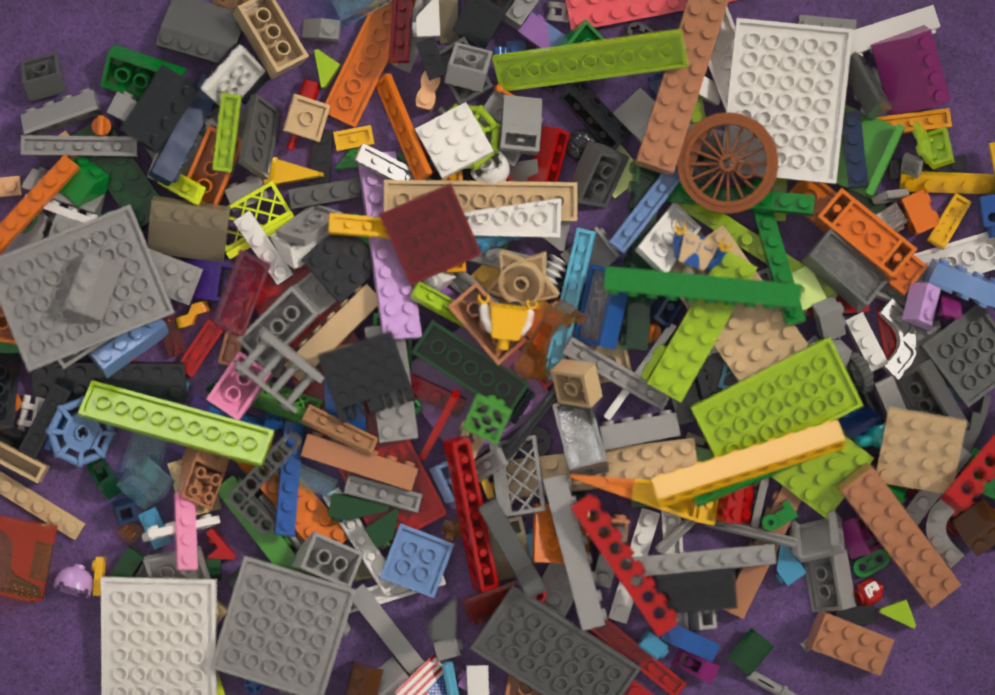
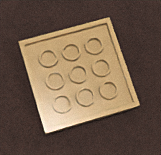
M889 407L876 472L886 484L943 494L956 477L967 421Z

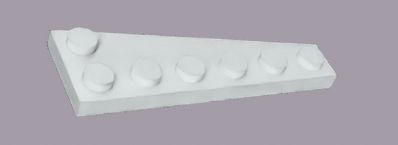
M561 198L464 212L475 236L560 237Z

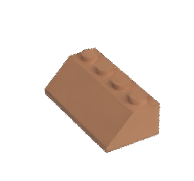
M476 282L453 301L448 308L498 366L522 346L527 339L521 336L519 341L510 340L508 350L497 348L498 338H492L490 333L485 330L480 316L481 305L477 302L479 294L480 299L486 301L487 293ZM490 298L487 305H489L490 302H491V303H495V302Z

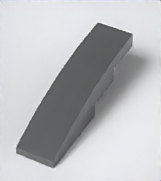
M984 395L980 398L978 412L969 413L968 423L970 426L965 430L962 447L969 452L978 438L986 419L992 397L990 395Z

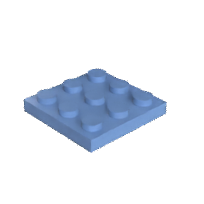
M400 523L379 578L434 599L454 544Z

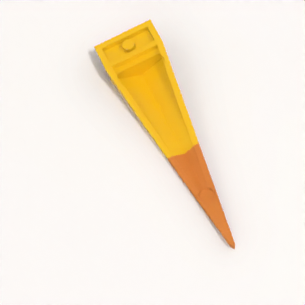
M568 475L575 480L692 522L715 526L718 499L698 508L692 497L659 507L651 480Z

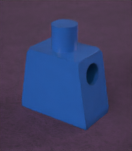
M995 194L978 197L976 199L981 227H987L988 238H995ZM989 214H993V215H994V221H993V222L989 221V219H988V215H989Z

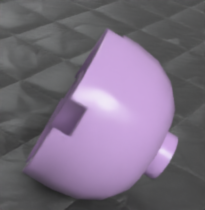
M74 564V567L68 566L63 568L57 574L53 586L55 589L57 586L61 587L60 591L74 596L82 593L86 594L85 598H89L93 589V578L89 572L85 571L84 566Z

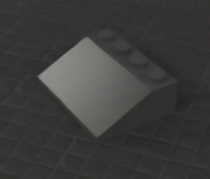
M171 0L160 28L156 46L215 64L234 44L239 46L243 31L233 16L235 10L201 0Z

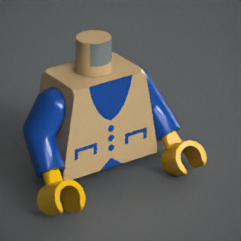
M678 221L675 223L672 247L674 257L678 259V263L685 266L683 270L685 274H695L696 271L704 273L705 270H712L721 263L733 244L731 241L729 246L724 245L723 241L725 238L721 240L720 244L686 231V222L683 228L677 226Z

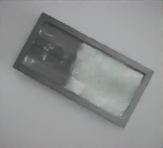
M832 228L819 238L801 261L858 312L862 311L872 302L889 280L887 276Z
M560 403L552 404L569 474L592 476L609 472L593 407L586 408Z

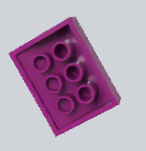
M923 25L870 44L884 93L892 106V109L889 110L891 115L932 108L951 101L930 28Z

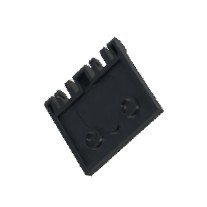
M392 330L317 355L341 424L349 422L345 407L348 408L351 420L356 419L357 415L353 408V404L359 403L363 417L367 416L365 400H367L371 414L385 410L381 395H384L388 408L393 407V401L389 394L393 391H396L397 400L400 405L405 404L401 389H403L407 402L415 400Z

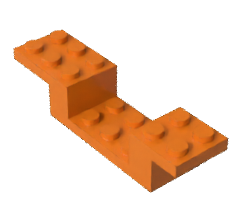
M799 180L789 192L815 195L813 216H803L824 233L832 228L887 276L889 280L886 283L900 295L904 296L908 292L911 282H916L928 266L914 255L917 250L915 246L843 188L837 193L826 183Z

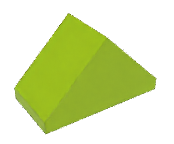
M315 49L318 74L323 90L328 87L341 68V65L320 50Z
M906 599L879 607L877 612L914 629L916 627Z

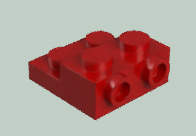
M747 486L719 498L716 521L750 524L754 486Z

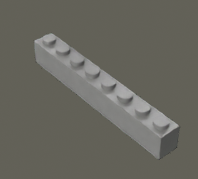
M564 473L542 479L582 631L605 625L604 620H607L605 608L601 609L599 601L603 600L600 589L596 590L594 583L598 582L595 570L591 571L589 564L593 563L591 554L585 550L584 545L588 544L585 533L581 534L579 526H582V524L570 508L572 504L577 502L575 495L571 496L570 488H573L571 478L566 477Z
M774 544L633 557L635 561L640 560L645 570L642 572L645 576L776 564ZM623 559L620 563L622 569H627L630 566L629 559Z

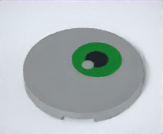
M42 209L3 252L7 254L41 240L44 236L42 233L45 226L49 224L47 212Z

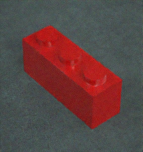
M541 125L539 153L537 156L533 155V159L538 160V173L529 176L527 181L558 182L570 132L556 127Z

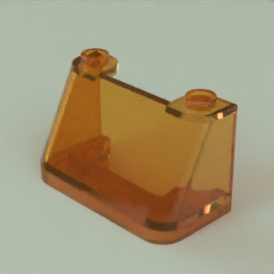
M563 299L552 300L518 354L515 362L517 372L527 379L547 381L551 372L546 367V362L549 359L543 355L546 347L561 324L566 327H570L572 323L582 325L587 316Z

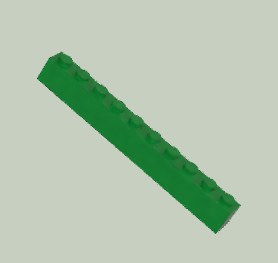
M605 266L603 290H607V294L619 295V291L627 292V296L638 297L639 293H644L646 298L658 299V295H666L667 300H677V297H685V301L697 302L698 298L705 299L704 303L716 304V300L724 301V305L736 306V302L744 303L743 307L755 308V304H762L764 309H775V306H783L782 310L794 311V308L800 307L802 284Z

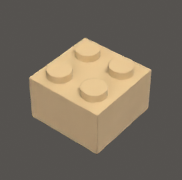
M562 359L551 370L558 403L592 408L602 397L595 363Z

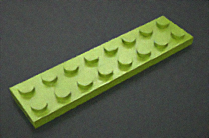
M727 251L721 263L714 267L708 276L751 280L757 267ZM697 298V302L692 303L647 384L681 403L736 306L724 305V301L716 300V304L704 303L705 299Z

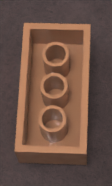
M819 609L805 646L881 676L895 640Z

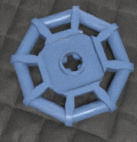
M81 396V398L63 405L59 404L45 432L48 434L54 452L53 456L75 465L76 468H81L83 465L101 458L104 459L114 435L117 434L114 426L105 424L106 430H102L99 425L100 422L79 417L78 413L70 415L67 412L80 407L85 396ZM62 416H64L66 421L62 429H57ZM85 427V436L81 435L78 437V429ZM56 434H62L61 437L65 444L61 447ZM102 435H104V441L101 447L99 448L97 445ZM71 448L77 451V456L74 457L66 453V451ZM89 449H93L96 452L85 457L83 455Z

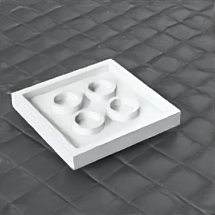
M239 45L231 52L226 61L218 66L216 72L204 82L201 89L220 106L222 92L239 94L243 97L266 70L245 48Z
M466 102L415 128L442 180L494 153Z

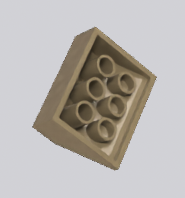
M154 195L151 203L147 247L165 255L224 263L231 207L202 202L196 205L188 200Z

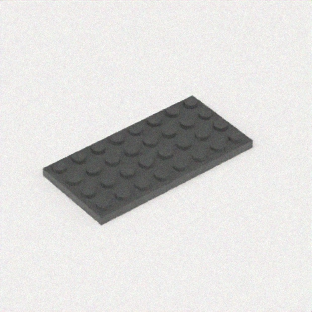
M514 584L470 645L471 650L542 695H623L641 670L639 664L586 630L582 631L580 626L534 597L528 599L525 592Z

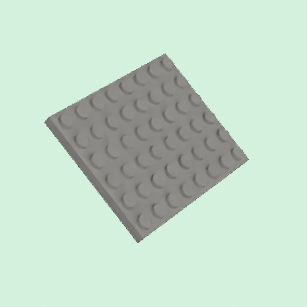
M131 205L0 256V304L28 372L175 313ZM85 252L123 266L102 321L65 308Z

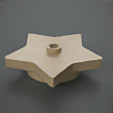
M504 249L500 251V275L489 287L488 293L505 298L509 303L513 301L520 302L523 306L529 299L528 304L533 307L535 301L559 296L560 292L546 275V252L523 258Z

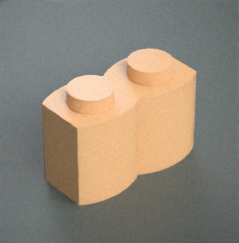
M424 71L421 77V89L416 96L417 109L428 112L433 110L436 103L435 94L440 88L441 77L429 81L427 73Z

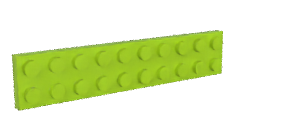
M682 29L496 54L492 57L498 84L502 85L506 91L688 67L689 65Z
M91 380L78 411V416L259 467H262L275 434L274 430L93 380Z

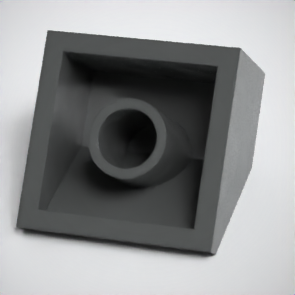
M58 52L21 61L22 84L29 102L67 92Z

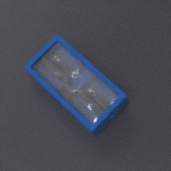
M590 264L573 338L589 344L616 349L628 298L627 292L619 291V295L607 294V290H603L605 267Z

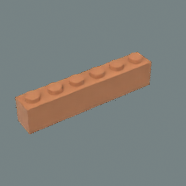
M315 431L312 434H307L301 456L412 491L419 468L415 467V463L405 460L403 464L397 462L398 458L386 455V458L378 456L379 452L373 450L371 456H368L350 446L343 445L342 442L336 439H324V434Z

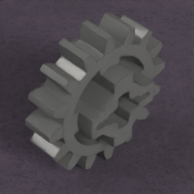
M856 352L852 353L846 371L856 390L865 394L874 389V382L872 380L874 374L869 367L868 361L864 360L863 356Z

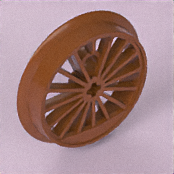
M728 112L708 116L695 124L685 136L677 161L679 178L688 195L702 207L719 213L741 212L758 204L774 185L779 165L777 148L768 131L760 123L748 116ZM719 126H726V154L714 129ZM729 126L740 127V131L729 154ZM743 129L752 133L753 136L733 156ZM710 130H712L723 156L705 140ZM755 138L759 140L762 145L761 148L736 158ZM703 143L719 158L701 152L700 149ZM763 150L767 160L762 162L739 161ZM698 154L718 162L696 163ZM731 159L733 166L725 168V164L722 163L723 160ZM744 165H748L752 169L751 174L748 176H744L740 172L741 167ZM754 165H766L765 176L755 173ZM694 166H718L692 177ZM719 170L701 190L698 189L694 180ZM723 172L713 198L705 195L703 191ZM733 172L754 191L752 194L744 198ZM729 173L739 192L740 200L730 201ZM725 174L727 179V202L715 200ZM756 176L763 179V181L756 189L747 179Z

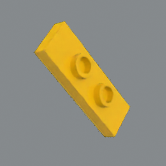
M955 193L940 217L939 225L934 227L927 241L944 250L972 202Z

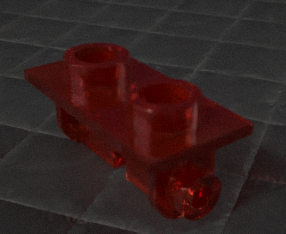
M176 316L163 318L170 333L163 338L169 358L187 351L181 331L176 324Z

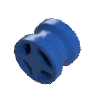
M248 679L244 681L245 689L251 694L260 692L264 687V684Z

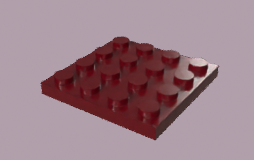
M451 183L379 214L410 285L482 255Z

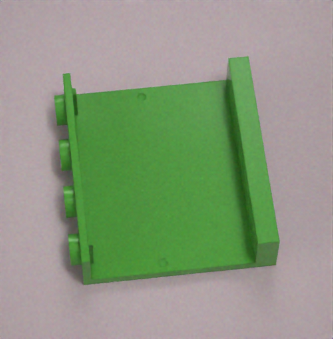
M847 105L844 107V112L859 111ZM861 112L868 187L850 190L872 199L902 137L905 126L901 124L894 126L878 118L872 120L868 116L865 117ZM842 129L836 184L849 189Z

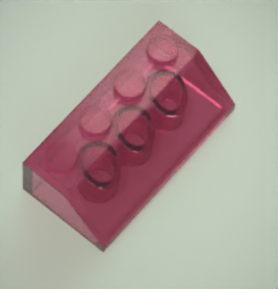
M239 249L212 320L216 328L230 335H245L271 266L270 264Z

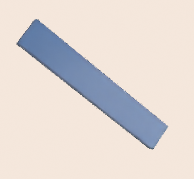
M677 164L672 176L665 174L659 176L608 242L621 254L624 255L680 182Z

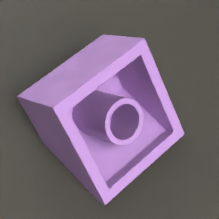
M911 282L902 319L926 331H931L940 288L930 283Z

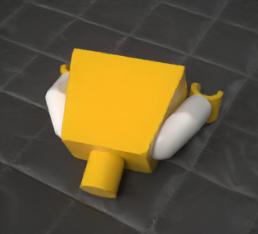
M479 294L477 302L481 305L480 316L485 330L490 333L492 338H498V349L508 350L510 340L519 341L520 337L524 336L532 327L534 319L533 310L537 307L538 303L535 301L533 307L528 304V299L524 303V307L491 302L487 305L490 296L486 294L487 300L482 301Z

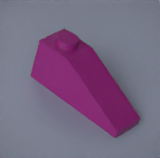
M946 291L943 294L940 293L934 317L949 321L961 319L960 298L954 297L955 293L951 294Z

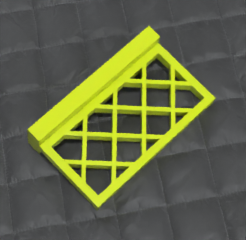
M273 180L228 205L231 209L234 207L243 209L241 216L245 210L256 212V219L258 213L269 215L268 222L264 225L260 224L268 237L295 217ZM271 186L275 192L274 198L262 197L264 190ZM251 197L259 199L257 209L246 207L247 199ZM261 200L272 202L270 213L259 210ZM274 204L283 205L286 212L281 215L273 214ZM230 216V220H236V219H237V218H235V217H231V216ZM237 229V232L228 230V233L236 235L235 241L228 246L226 244L225 249L228 258L232 259L251 248L242 233H239V229Z

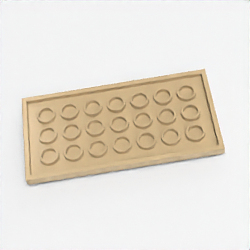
M724 225L705 237L719 244L725 238L723 243L726 246H729L732 241L733 244L728 251L749 262ZM677 260L668 272L683 273L685 266L679 264ZM705 270L704 273L696 271L695 274L708 276L711 270ZM757 272L754 273L751 279L763 281ZM679 297L689 310L693 302L685 301V297ZM741 302L737 303L713 345L738 381L809 346L795 325L786 327L780 306H775V309H764L762 304H755V308L743 307L744 303Z

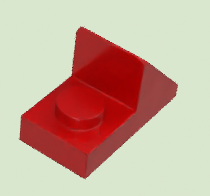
M214 527L206 532L208 542L213 547L215 545L218 547L207 558L234 560L238 557Z

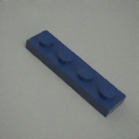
M861 111L844 112L842 129L848 188L868 187Z

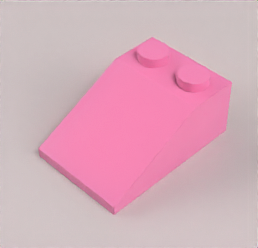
M240 351L207 397L208 401L236 420L241 419L264 390L247 375L243 377L235 370L234 360L237 359L243 363L247 358ZM254 361L248 369L258 375L263 367ZM270 372L264 381L269 383L274 375Z

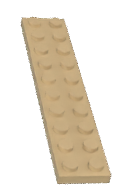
M384 180V212L451 183L463 212L561 198V221L577 222L578 182L499 181L497 183H485L483 181Z
M695 438L606 449L605 454L609 472L592 476L651 480L659 474H668L678 468L691 467L698 462ZM564 454L539 456L542 479L564 473L566 477H569L568 475L570 474ZM525 458L514 459V461L521 464ZM529 458L523 467L531 472L536 466L535 461ZM511 461L506 467L507 473L513 475L519 466ZM521 469L515 478L523 483L529 474ZM532 477L526 486L534 491L538 486V480ZM513 480L509 485V491L515 495L521 485ZM572 480L573 488H570V492L601 488L578 480ZM543 483L544 495H546V491H545V487H544V483ZM523 488L518 497L526 498L532 493Z

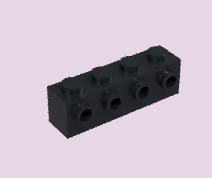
M583 81L573 83L559 97L565 106L601 144L616 150L632 135L627 127L620 122L614 113L608 109Z

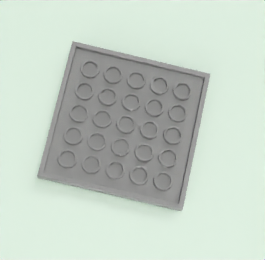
M245 555L210 668L297 695H324L356 589Z

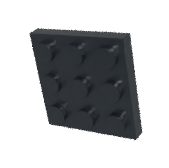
M330 234L301 260L339 304L373 275L370 250L358 236Z

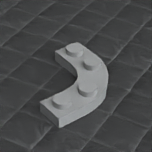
M890 299L878 314L891 326L896 335V349L882 367L896 381L901 378L912 364L918 345H916L915 333L917 332L915 326L902 319L904 310L893 299Z
M939 498L929 511L926 522V534L928 541L936 552L952 568L965 556V553L950 539L946 531L947 521L955 511Z

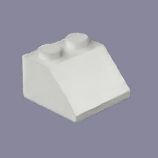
M431 0L417 15L416 22H412L413 37H417V42L433 37L435 41H440L439 0Z

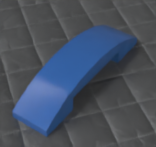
M208 401L210 413L235 419ZM264 411L262 417L244 414L239 420L271 430L284 427L283 417Z

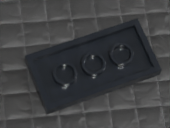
M735 569L657 575L658 593L661 592L667 600L664 604L668 610L672 608L675 613L738 608ZM659 607L660 614H663V609Z

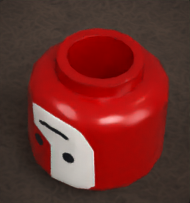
M869 578L856 585L854 596L859 604L870 606L881 601L884 588L880 582Z

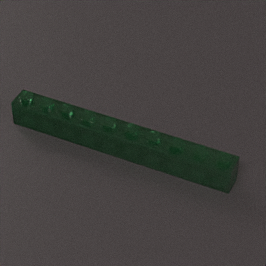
M636 158L633 159L629 167V172L632 173V181L628 185V192H631L630 200L627 203L629 215L659 178V172L635 165ZM657 212L627 249V255L623 261L624 268L653 270L635 249L656 224ZM639 293L638 297L628 296L621 323L622 333L619 334L618 344L621 345L620 350L648 351L651 298H646L644 293Z

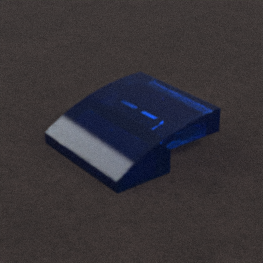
M863 404L862 407L850 412L847 418L842 416L836 420H838L844 437L853 439L881 422L882 418L870 407Z

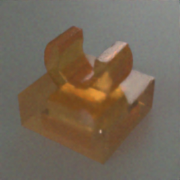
M445 519L441 533L446 534L445 541L452 543L454 537L460 538V524Z
M134 521L124 524L117 533L133 545L144 532V529Z

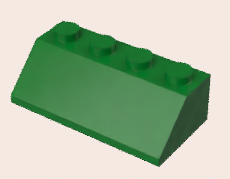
M114 45L108 51L100 86L121 94L125 91L139 99L161 65L170 68L183 77L186 75L187 68Z

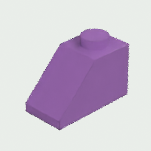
M531 13L518 30V35L537 49L550 47L548 26L545 23L546 19L538 13L536 15Z

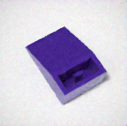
M183 258L184 262L203 269L192 298L233 304L238 284L239 265Z

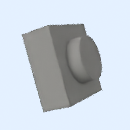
M907 152L903 155L900 171L918 178L921 175L924 160Z

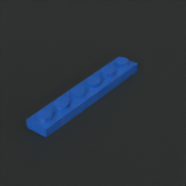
M285 421L282 438L288 433L295 432L300 435L303 441L304 425ZM290 437L287 438L288 445L294 447L295 440ZM302 441L299 448L280 467L274 535L295 536Z

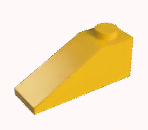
M273 157L269 179H265L263 182L266 184L273 180L277 186L324 177V173Z

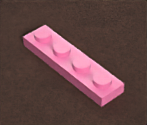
M175 492L176 569L197 570L195 503L181 497L180 492Z

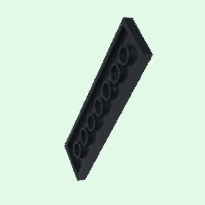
M54 361L32 370L33 399H36V397L46 398L55 382L71 390L67 400H76L86 395L91 380L166 401L187 400L186 362L131 361L108 378L104 376L93 361H75L65 369L62 368L58 361Z

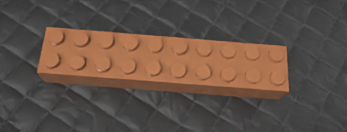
M729 0L686 1L678 29H682L689 65L684 68L664 70L634 163L635 165L668 176H672Z

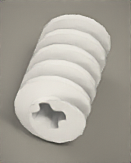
M549 254L551 261L547 260L546 275L553 284L558 285L559 283L555 278H563L560 271L567 272L564 266H568V264L555 255Z

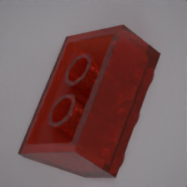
M517 581L462 600L461 602L469 622H474L475 625L485 622V617L493 614L512 585L514 584L519 587Z

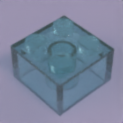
M146 456L128 468L116 486L139 507L146 510L163 499L175 481Z

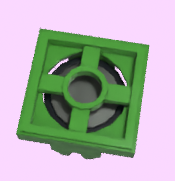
M477 394L462 429L497 445L513 410L505 407L503 399L497 400L495 395H490L487 398Z

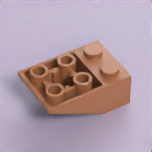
M186 447L182 457L180 496L212 510L230 458Z

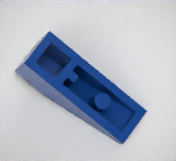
M679 624L660 636L661 639L710 662L713 661L720 647V644Z

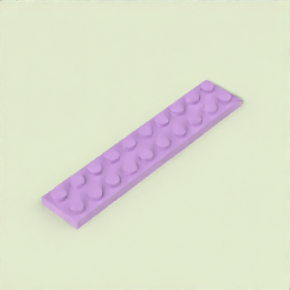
M396 151L382 152L385 155L397 160ZM358 164L365 216L380 217L379 214L384 212V180L389 179ZM368 237L381 332L384 333L392 330L395 340L421 338L418 305L416 301L410 299L414 284L410 285L391 240Z

